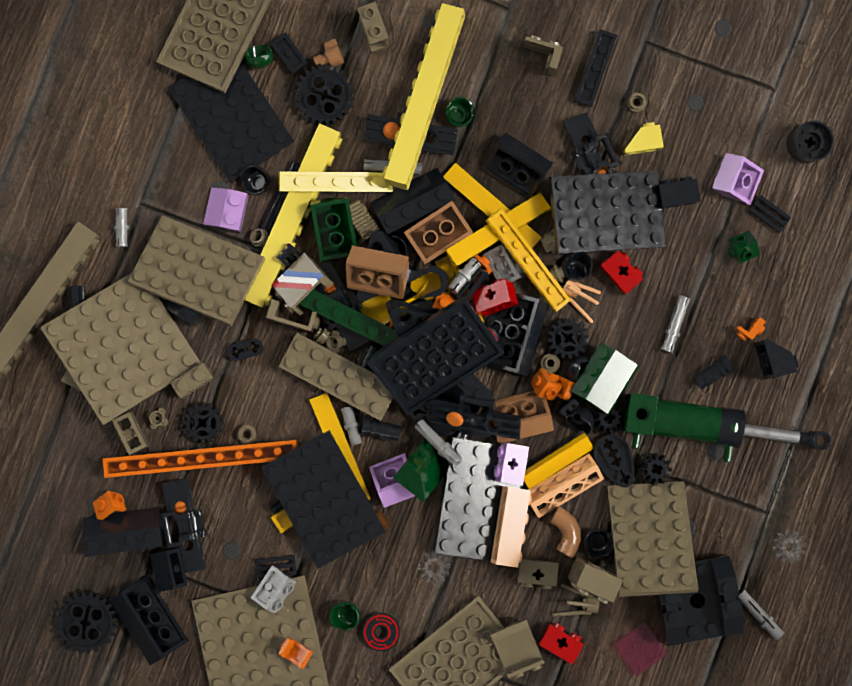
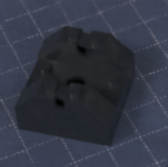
M723 554L695 559L698 592L655 595L664 645L673 646L744 633L741 600L738 598L737 578L729 555ZM695 593H700L705 598V603L700 608H694L690 604V598Z

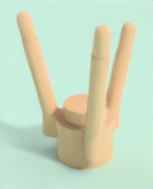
M568 280L563 290L571 301L569 302L590 323H593L589 315L571 297L576 298L577 295H580L598 305V301L580 290L582 288L596 294H601V291L579 282Z

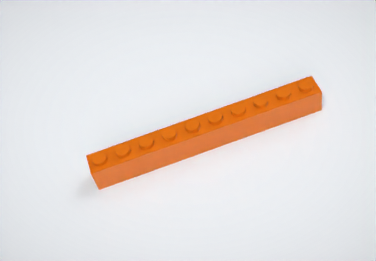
M298 440L103 458L104 478L271 462L298 447Z

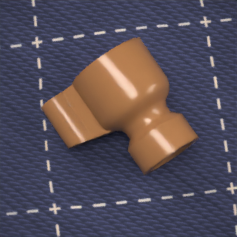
M336 38L324 43V55L319 54L313 57L317 69H319V64H322L323 69H325L327 64L330 67H335L344 63Z

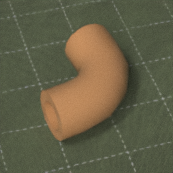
M558 506L549 523L559 528L562 533L561 541L556 550L573 559L581 541L580 527L576 518L567 510Z

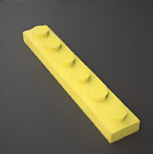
M279 172V191L393 192V186L386 185L384 177H382L383 173Z

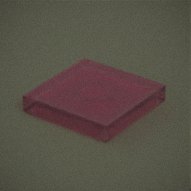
M645 622L613 644L636 676L668 654Z

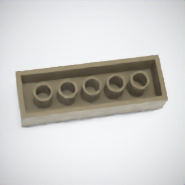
M296 333L279 365L280 368L382 421L394 399L376 374L299 333Z
M577 556L567 576L570 584L578 592L587 596L591 593L594 598L605 604L608 601L614 603L623 582L621 578L611 571Z

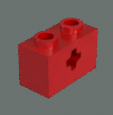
M618 250L599 267L623 295H626L643 280L641 277L643 273L637 266L633 267L629 263L630 258L625 252ZM619 267H620L621 269H623V268H626V269H627V271L625 272V274H626L627 276H625L624 274H623V275H619V272H620Z
M504 278L495 280L491 285L480 286L472 296L476 313L484 317L518 305L514 284Z
M556 622L554 625L549 623L538 644L573 665L584 646V643L581 642L582 638L573 632L570 635L564 632L565 628ZM564 637L566 645L562 644L559 646L558 638L562 640Z

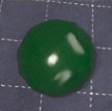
M258 45L248 48L244 58L250 67L261 69L271 64L274 56L269 45Z
M466 97L452 99L445 108L446 120L453 127L461 128L468 125L474 116L473 104Z
M340 602L333 606L329 612V621L335 629L351 630L360 621V610L352 602Z

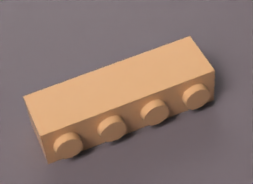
M507 486L502 487L491 563L517 568L519 563H521V546L525 542L524 528L528 523L527 509L532 499L530 490Z

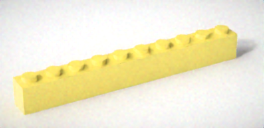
M442 3L441 8L436 11V23L430 29L429 44H425L423 51L425 56L423 61L419 62L417 70L419 74L417 79L414 78L413 92L407 98V110L401 116V128L395 134L394 142L396 143L394 149L391 148L389 152V164L383 170L382 177H384L386 185L405 190L409 189L465 19L463 8Z
M319 123L298 172H325L327 166L331 167L335 158L333 156L335 148L339 149L343 140L340 138L341 133ZM319 191L288 192L261 253L265 261L245 301L263 309L265 306L270 305L273 298L270 294L274 288L272 284L279 278L280 271H285L287 267L276 257L282 255L281 251L288 248L286 246L288 243L293 247L296 246L294 240L296 236L301 235L304 228L302 222L304 218L308 219L311 213L310 203L317 199Z

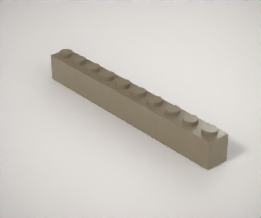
M76 223L0 332V379L3 375L6 376L12 368L10 365L14 359L18 360L22 355L23 351L21 349L23 346L29 344L33 339L34 335L32 333L36 328L39 329L42 326L46 313H50L56 305L54 303L58 296L61 297L67 289L65 286L69 280H74L78 273L76 271L78 267L86 263L90 250H94L99 244L100 240L98 239L100 236L82 223Z

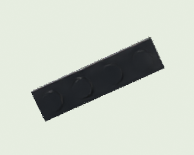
M602 29L599 30L574 102L593 107L618 35Z

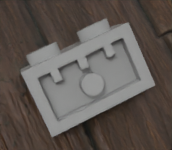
M503 244L484 253V256L490 261L489 266L496 280L504 278L514 282L526 276Z
M271 566L251 596V599L267 611L276 613L283 606L286 597L293 591L296 580L288 577L275 566Z

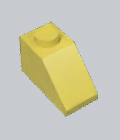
M654 122L643 124V127L640 128L624 150V156L662 150L664 146L660 125H655Z

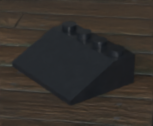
M516 293L518 305L485 317L482 316L484 324L492 327L500 334L504 351L503 355L486 366L528 377L548 303L538 298Z

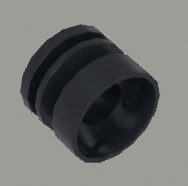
M809 121L796 126L789 133L786 147L789 155L795 161L812 163L826 158L831 153L834 146V136L826 124L820 121ZM808 140V143H811V146L807 147V144L804 143V141Z

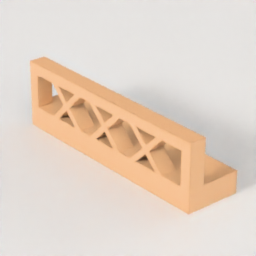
M587 454L531 489H528L532 496L530 505L537 517L540 518L604 480V477L591 455ZM594 472L597 473V476H595L592 479H588L589 475H591ZM580 483L577 488L571 489L572 485ZM563 493L562 497L554 499L557 494ZM547 503L544 508L538 511L537 506Z

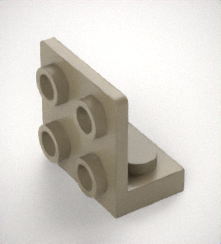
M526 36L523 48L549 55L545 68L548 69L547 75L555 76L563 47L555 41L544 42L538 36Z

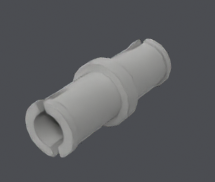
M115 208V247H128V208Z
M471 257L469 262L463 269H459L457 276L447 286L449 290L453 289L452 293L457 294L463 285L471 280V276L481 266L479 262L475 263L477 261L475 258Z
M353 407L342 408L341 411L345 422L344 429L348 432L350 445L355 446L363 443L358 429L359 422H356Z

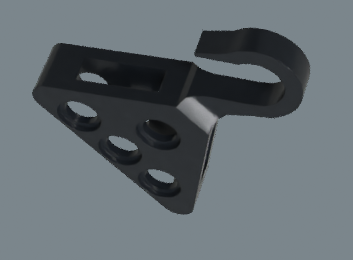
M375 230L371 233L368 249L375 250L374 245L379 242L382 245V251L402 255L384 230ZM409 264L407 283L430 272L437 273L441 278L440 288L424 295L420 299L440 296L447 290L449 285L448 275L442 268L430 266L421 270H414ZM357 291V299L360 302L370 300L379 295Z
M393 299L385 304L398 337L441 310Z

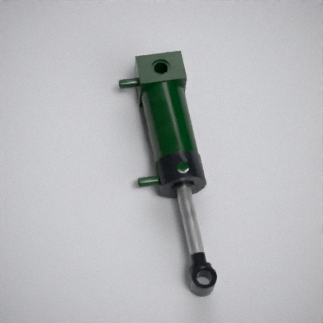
M636 393L627 394L622 432L633 433V449H639L641 434L665 436L725 446L723 461L730 463L733 448H740L743 436L806 444L807 448L814 450H826L831 445V437L824 431L809 430L808 433L745 424L746 415L744 410L658 399L656 396ZM638 409H641L644 413L641 420L636 416ZM819 435L824 439V443L821 446L816 444V438Z

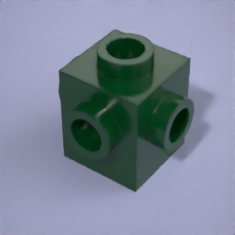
M746 231L728 240L730 245L728 252L731 258H735L739 264L760 255L757 240L750 231Z

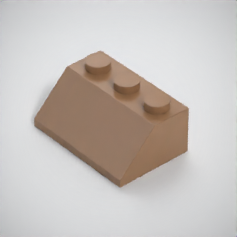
M453 201L404 232L405 237L424 264H427L451 246L473 234V231Z
M352 246L346 261L347 288L403 299L409 271V257Z
M535 391L496 400V411L521 416L520 439L554 431L547 400L538 397ZM492 421L493 426L497 427L498 423L496 421ZM496 436L498 444L516 440Z

